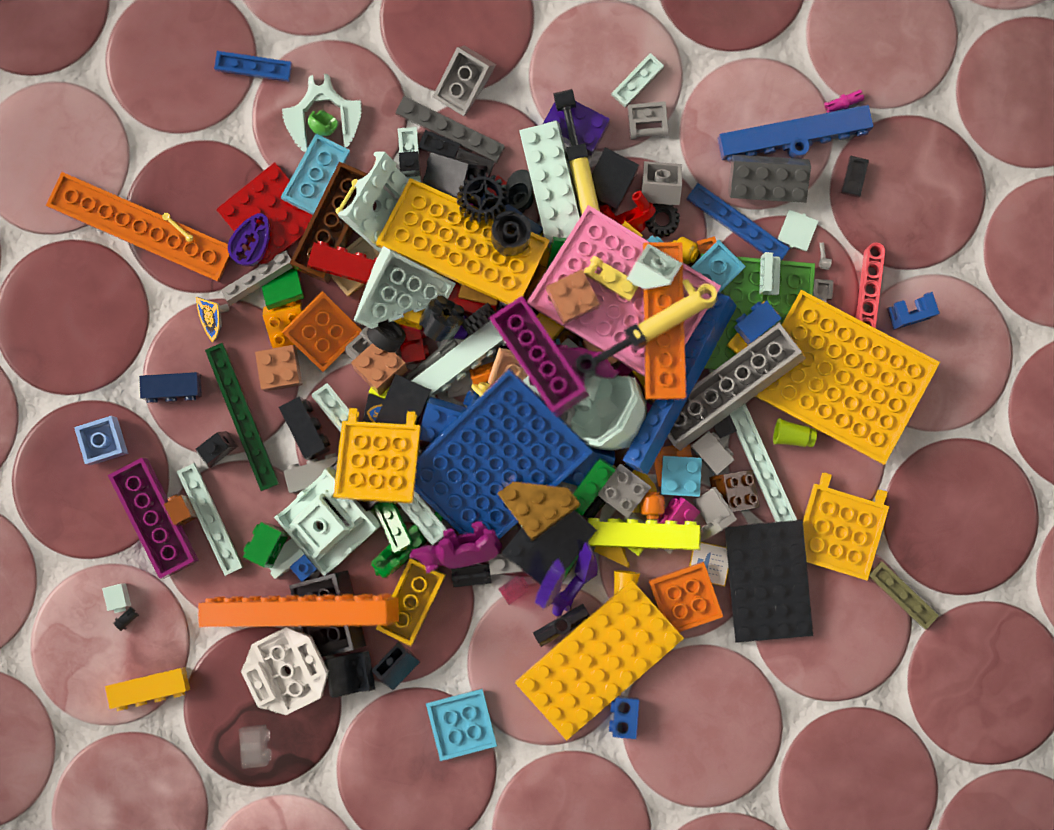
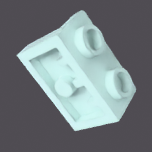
M765 252L761 256L759 294L778 295L780 257H774L773 253Z

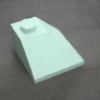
M648 244L636 261L627 279L643 289L669 285L682 263Z

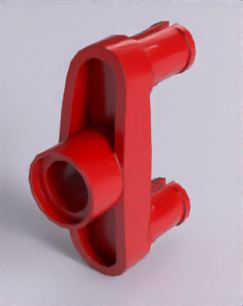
M637 191L632 195V200L638 207L624 213L614 215L608 205H603L599 208L602 214L620 225L626 221L639 233L645 229V221L650 219L656 211L653 204L648 202L641 191Z

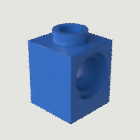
M305 554L290 566L291 570L302 582L318 571Z

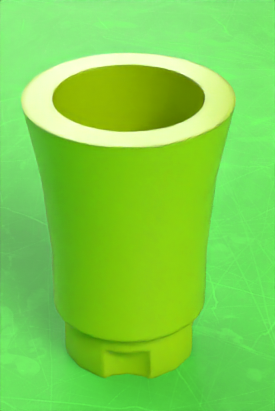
M778 418L773 434L774 444L814 447L817 438L816 429Z

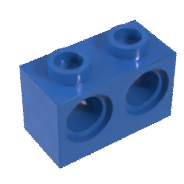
M618 696L615 698V701L611 702L610 712H613L614 715L613 720L609 721V732H612L613 737L636 739L639 698ZM624 702L630 705V709L625 713L619 710L620 704ZM619 723H627V731H618L617 727Z

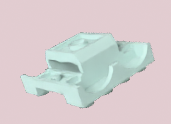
M386 152L374 153L376 157L375 165L364 178L357 181L355 185L357 188L355 199L345 210L338 213L341 219L379 253L382 248L376 246V242L397 203V200L383 187L385 185L399 198L409 180L396 168L397 163ZM374 202H376L377 208L375 211L373 210L372 206Z
M332 466L326 468L318 479L301 491L288 507L274 517L323 576L330 573L382 525L370 510L366 512L357 500L335 499L333 497L336 471ZM325 498H327L331 502V504L337 509V511L342 515V517L348 522V524L350 525L349 527H346V525L340 520V518L335 514V512L324 501ZM317 521H321L323 523V530H319L317 528Z

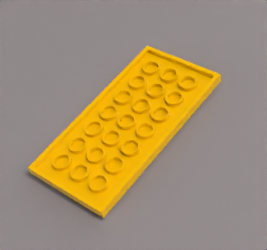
M409 178L376 242V246L381 248L384 246L427 269L507 305L519 297H523L550 240L531 232L530 242L525 251L515 256H502L494 248L491 241L493 225L491 219H489L488 224L485 223V220H481V224H478L477 219L471 222L470 216L465 218L464 212L459 211L460 206L457 205V198Z
M631 580L519 677L515 684L558 732L568 740L679 644L684 637L637 584Z

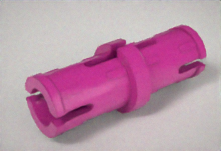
M859 89L848 95L842 94L837 99L825 102V110L828 109L826 112L848 109L850 105L864 101V95L861 94L862 91Z

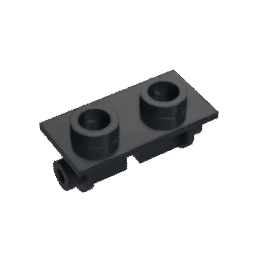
M489 564L451 568L453 588L492 583Z

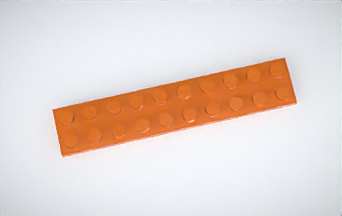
M61 172L46 204L48 208L217 282L220 281L230 259L228 244L174 221L187 234L193 236V241L188 242L179 230L169 221H165L162 218V215L64 172Z

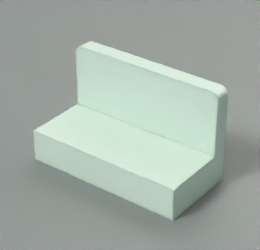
M292 538L284 544L273 567L269 568L272 571L270 574L274 579H278L290 570V566L305 554Z

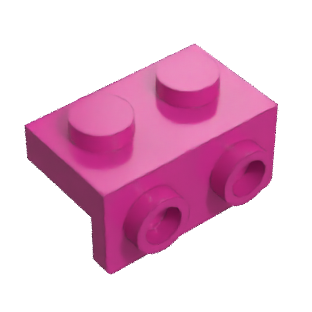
M675 495L669 501L665 513L659 515L657 521L658 524H665V521H677L678 525H685V521H694L700 511L686 499Z

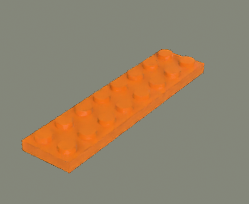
M682 242L643 243V251L650 244L682 263L669 285L643 289L644 321L684 298ZM683 321L650 340L644 346L645 400L686 399Z

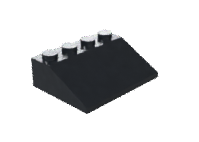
M573 510L533 541L522 527L503 550L502 555L539 585H542L553 563L559 559L566 571L583 549L584 543L591 539L597 529Z
M348 570L289 585L291 595H298V597L305 595L323 596L335 594V596H342L343 594H354ZM362 625L299 626L300 632L312 637L321 657L366 646Z

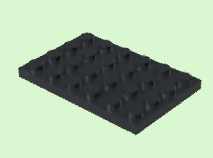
M803 520L734 525L724 528L735 643L813 636Z

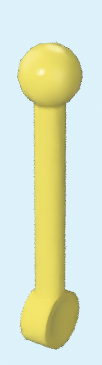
M357 179L352 181V187L340 207L336 209L337 214L343 211L344 206L356 188Z
M163 214L162 218L165 221H169L179 230L188 242L193 241V236L187 234L171 219L170 214Z

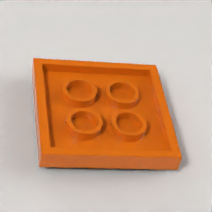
M322 291L282 333L324 372L362 330Z
M704 561L649 580L659 610L678 632L723 617Z

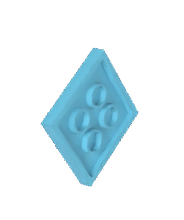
M483 688L426 703L440 761L497 746Z

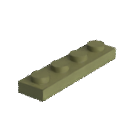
M882 561L870 572L869 577L924 630L939 617L930 606Z

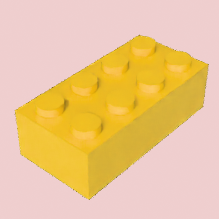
M410 558L392 594V597H398L399 621L387 625H377L376 630L412 646L446 574L438 570L427 574L426 568L421 562Z

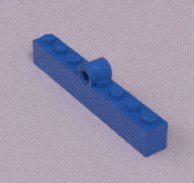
M869 105L721 133L718 136V143L722 160L727 159L728 162L732 161V155L757 156V153L772 154L778 149L787 151L791 158L802 159L808 152L809 146L813 145L814 142L820 141L821 144L831 142V139L835 138L845 140L850 138V135L855 134L858 137L865 136L873 128ZM795 146H800L802 150L798 151Z

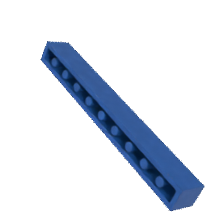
M717 293L715 305L706 310L685 345L686 399H655L637 436L634 438L623 459L631 468L646 475L651 469L737 307L729 296Z

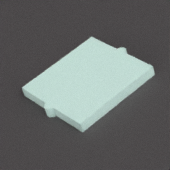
M789 210L778 240L790 245V248L795 247L806 252L818 220L806 216L805 213L800 214Z

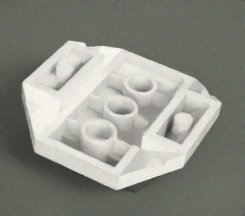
M285 627L252 644L241 670L257 706L284 715L321 698L328 676V670L312 637L291 627ZM286 665L291 668V675L285 672Z

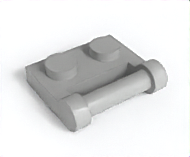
M666 101L628 105L631 140L644 136L662 135V137L669 135ZM661 122L662 126L660 128L636 130L637 124Z

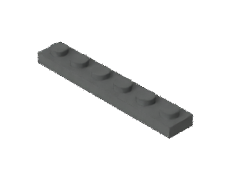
M405 96L395 112L396 115L435 134L460 143L461 147L493 160L496 164L505 148V145Z

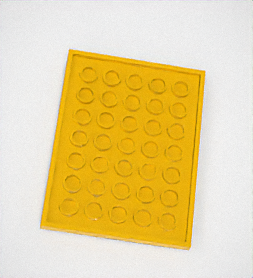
M800 290L781 326L806 359L755 397L885 465L940 362Z

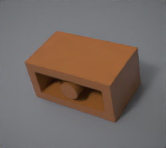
M175 494L167 499V503L163 504L173 525L183 526L198 518L188 496Z

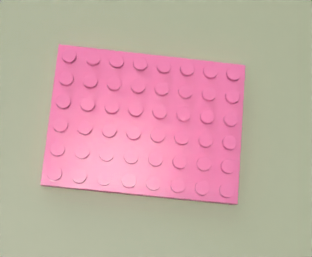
M588 205L527 304L600 350L605 351L626 339L625 329L636 323L639 325L644 322L643 288L639 286L629 302L587 277L600 306L598 309L563 325L546 292V287L581 269L584 271L591 264L590 260L593 256L598 257L604 263L629 276L636 261L643 252V243L650 242ZM683 263V280L688 279L696 291L701 285L710 284L714 286L718 293L721 288L720 285ZM597 267L595 273L600 275L602 269ZM683 285V292H684V298H685V297L689 296V294H688V292L686 291V289L684 288V285ZM708 293L701 296L705 300L712 298ZM707 309L684 321L685 345ZM630 345L612 356L645 377L644 347L635 352Z

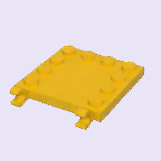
M349 408L348 421H342L333 497L335 499L413 504L421 430L420 425H416L417 415H415V412L407 411L406 425L358 422V409Z
M824 472L821 475L820 484H813L803 518L806 561L868 581L889 506L884 505L887 491L877 490L875 502L828 488L832 475Z

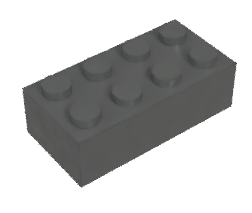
M732 155L729 196L730 198L807 203L811 173L809 159Z

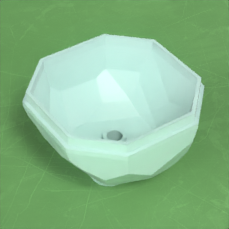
M616 376L614 379L602 378L591 410L582 412L576 409L575 416L571 420V429L591 448L600 450L629 448L647 416L646 400L637 380L627 376Z

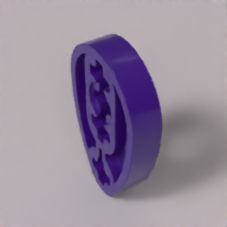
M258 213L245 220L229 239L228 252L237 264L253 266L264 257L270 239V223L264 214ZM263 218L265 224L257 227L256 221ZM254 235L256 241L250 242L251 250H246V259L242 258L240 261L238 254L244 252L242 246L248 244V236L252 237Z

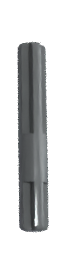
M455 339L448 341L405 375L404 378L413 380L459 345Z

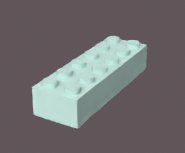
M553 121L519 130L544 236L550 240L549 243H552L553 236L568 238L580 219L581 212L560 124L558 121Z

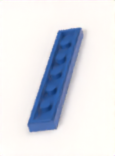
M697 183L686 199L761 253H773L774 257H780L782 261L790 250L788 246L701 184Z

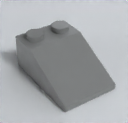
M465 45L457 47L433 98L465 116L488 82L496 64Z

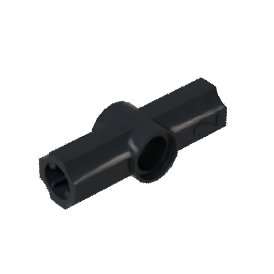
M582 603L537 629L533 634L540 647L579 626L590 615ZM559 620L567 622V628L563 631L556 627Z

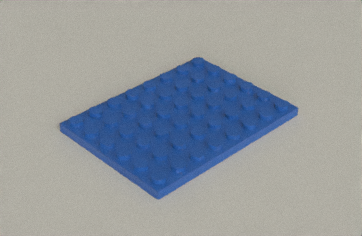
M509 368L418 456L414 491L460 534H474V529L471 525L474 522L481 521L489 530H495L498 539H500L518 521L499 497L498 492L512 482L556 487L593 453V449L560 417L556 418L549 406Z

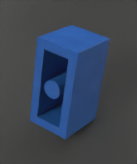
M767 300L763 304L759 301L750 308L753 312L748 316L744 313L735 320L738 324L734 326V329L748 345L781 319Z

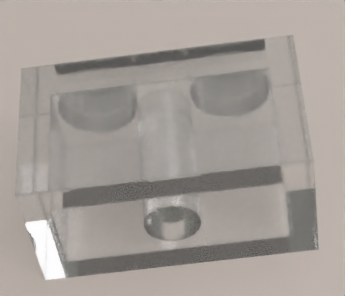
M266 724L241 727L239 735L242 768L268 765L269 761H271V749H268L267 741L270 740L269 729H266Z

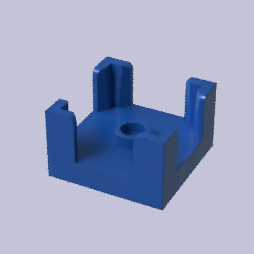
M933 292L926 293L923 297L915 300L917 310L908 312L904 300L888 307L887 311L893 329L896 330L926 321L940 314Z

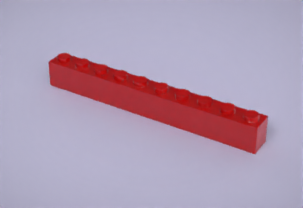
M318 241V243H313L307 268L367 285L377 258L372 260L366 258V254L360 252L355 254L348 253L346 248L337 247L335 249L329 247V244L326 242ZM449 279L456 284L448 300L461 305L465 310V314L472 315L485 305L459 298L461 289L459 282ZM490 305L495 311L497 306Z

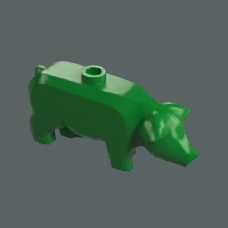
M437 511L433 513L442 522L444 518ZM412 525L407 529L414 545L396 554L391 544H389L372 560L371 566L375 569L376 576L380 575L382 578H388L410 559L412 549L422 547L427 543V538L417 525Z

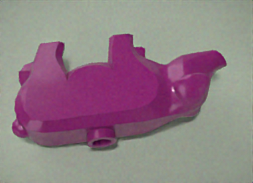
M564 344L557 345L561 354L583 386H585V378L579 375L576 361L583 354H590L595 357L602 352H594L577 347L568 348ZM608 359L598 364L595 376L604 379H614L619 371L614 370ZM586 362L581 367L587 370L591 368L592 364ZM528 377V379H529V384H530L531 386H534V384L532 383V381H531L530 378Z
M479 521L471 525L474 529V534L464 533L457 536L453 529L444 530L443 535L445 538L440 540L438 545H425L412 549L410 558L420 561L425 566L428 574L441 566L461 568L492 560L500 553L502 543H500L495 530H489Z

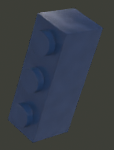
M197 372L139 376L140 399L146 400V403H158L159 399H165V402H177V398H184L185 401H195L196 397H202L201 374Z

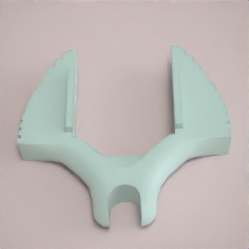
M324 74V83L320 86L315 85L314 76L311 75L308 79V91L300 103L296 106L282 109L283 121L285 126H287L288 132L292 139L295 140V144H298L297 146L301 147V150L304 152L308 149L304 112H307L314 102L330 100L340 108L345 148L350 145L349 142H352V138H354L357 126L359 125L358 122H360L361 101L345 100L337 94L332 87L331 78L328 74Z

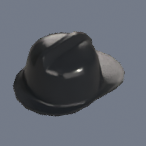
M524 169L515 171L509 177L506 184V191L509 193L507 198L509 199V205L522 213L532 205L534 199L530 173Z

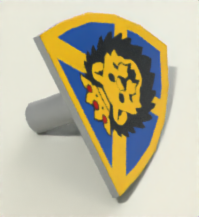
M196 297L201 323L210 340L214 342L222 327L220 313L229 311V305L223 304L219 306V303Z

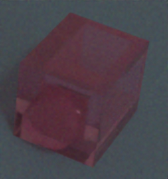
M517 575L498 588L508 605H510L528 592L526 588L529 585L524 577L519 578Z

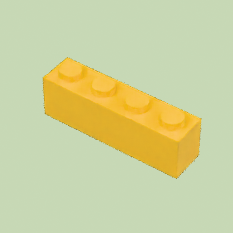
M186 667L110 684L105 686L109 709L116 708V711L128 709V705L134 703L138 707L146 705L147 700L154 699V702L166 700L168 695H173L174 698L184 696L185 691L190 690Z

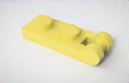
M593 256L590 260L591 264L584 270L585 275L630 302L639 286L627 279L628 276L604 263L598 257ZM597 267L602 269L600 275L595 273Z

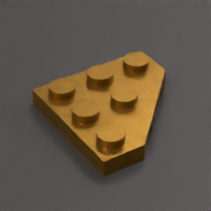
M512 482L497 493L532 541L580 506L570 490L563 487Z

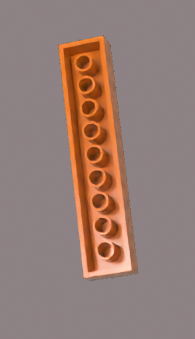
M391 593L374 596L373 594H361L358 596H354V594H343L342 596L327 594L323 596L305 595L298 597V595H287L286 597H280V595L268 597L232 596L231 598L216 596L214 598H205V602L198 603L199 627L387 625L399 621L398 597H392Z

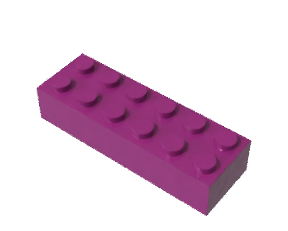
M522 296L489 318L556 418L590 396Z
M142 457L108 475L159 579H165L199 561L181 525H173L163 505L168 502V498L148 458Z

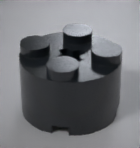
M505 211L495 218L492 225L491 241L494 248L502 256H515L527 249L531 235L529 220L523 214L516 213V211Z
M438 295L437 298L429 302L419 320L420 326L422 324L423 332L429 338L438 342H443V340L451 341L463 324V313L465 310L461 305L455 304L445 296Z

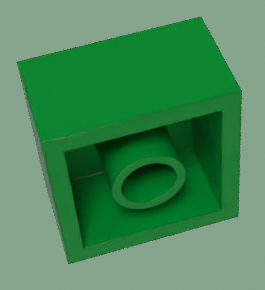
M261 522L255 526L251 542L245 545L243 557L263 568H272L289 534L270 523Z

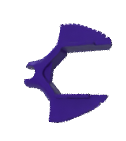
M588 542L584 543L583 550L579 552L574 571L576 576H574L564 591L560 592L565 569L559 559L550 567L551 569L539 588L535 603L543 609L553 604L552 613L556 617L561 616L563 610L569 611L575 597L584 584L598 575L597 559Z

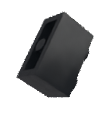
M397 642L377 663L372 672L382 683L394 690L420 661L410 650L400 642Z

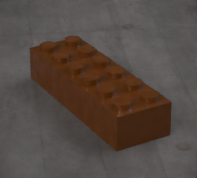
M342 162L338 163L289 263L295 270L329 284L332 277L331 274L307 268L313 243L322 241L328 243L331 248H346L354 229L338 216L336 209L340 207L352 187V181L364 178L367 173ZM357 188L354 189L343 210L355 199Z

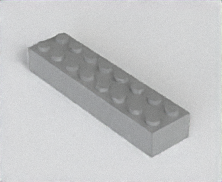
M780 323L694 386L668 435V438L678 450L681 451L806 359Z

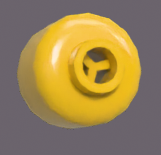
M680 237L677 241L674 240L673 242H682L683 263L686 265L694 263L699 254L697 243L685 237Z

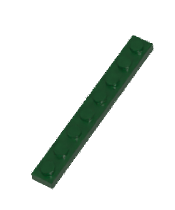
M224 343L205 349L260 491L279 485L280 483Z

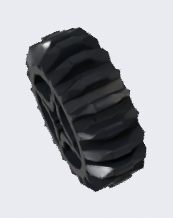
M478 172L477 178L471 175L470 181L464 179V185L459 186L460 192H457V198H459L457 205L460 206L459 211L464 212L465 218L470 216L471 222L477 219L478 224H481V220H485V223L488 224L489 219L494 222L496 216L507 210L505 205L509 204V199H507L509 193L506 191V185H501V179L495 181V175L488 178V173L486 172L484 177H481V174ZM481 187V188H480L479 190H477V191H472V190H474L475 188ZM487 188L494 190L498 196L490 193ZM485 192V200H483L481 205L480 199L481 197H483V193ZM468 201H471V203L476 204L478 206V210L473 208L468 203ZM488 206H494L491 209L485 210Z

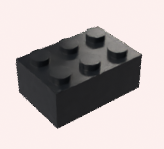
M299 396L279 406L304 459H315L330 451L328 446L331 443L328 437L321 433L322 425L318 418L313 417L311 412L314 409L309 401Z

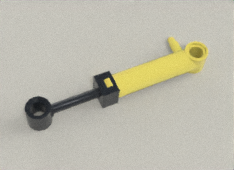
M573 89L553 93L557 112L563 111L571 143V146L566 147V153L581 215L588 205L600 212L585 143H578L571 109L576 108Z
M688 279L683 280L682 283L689 296L639 325L636 323L625 329L626 339L593 357L590 354L579 356L576 361L579 375L584 378L594 376L598 364L631 345L636 352L655 337L700 311L712 308L716 303V289L710 284H704L696 291ZM708 293L712 298L705 300L701 296ZM586 362L592 364L591 368L587 370L581 366Z

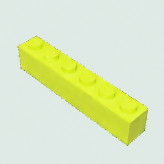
M588 518L587 521L597 529L588 541L590 546L700 550L701 526L693 521H685V525H678L677 521H665V524H658L657 520H646V523H638V520L627 519L626 523L619 522V519H607V522H600L599 518Z

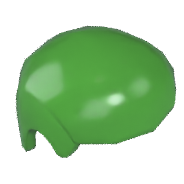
M322 110L317 114L313 111L308 117L309 127L315 134L320 136L333 134L338 126L336 118Z

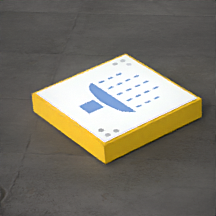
M701 542L700 550H692L689 566L704 561L711 583L725 587L728 574L726 547Z

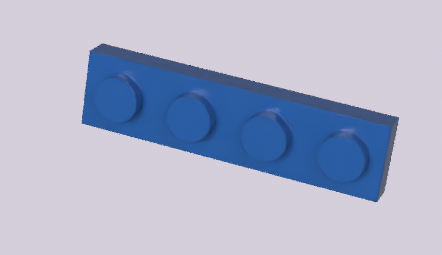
M217 51L214 70L218 72L286 82L290 81L292 62L223 51Z

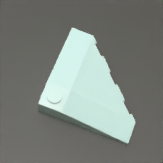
M383 246L372 269L354 321L371 329L378 327L379 322L387 319L391 322L404 317L403 313L411 310L418 312L426 309L429 302L437 298L438 295H443L448 299L456 283Z

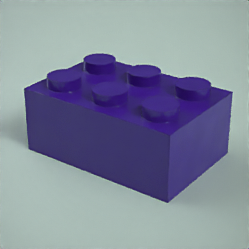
M575 101L576 108H572L571 113L578 143H585L587 154L592 157L609 126L610 118ZM554 102L543 124L558 121L564 143L571 146L564 112H557Z

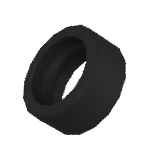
M388 319L379 322L378 327L368 328L367 330L369 340L377 348L386 352L398 351L406 338L401 326L394 321L389 322Z

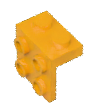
M301 299L270 310L266 306L263 307V319L272 348L294 345L282 331L302 312Z

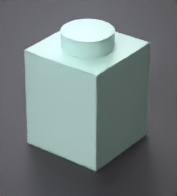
M126 583L102 588L107 611L114 610V613L126 611L125 607L131 606Z

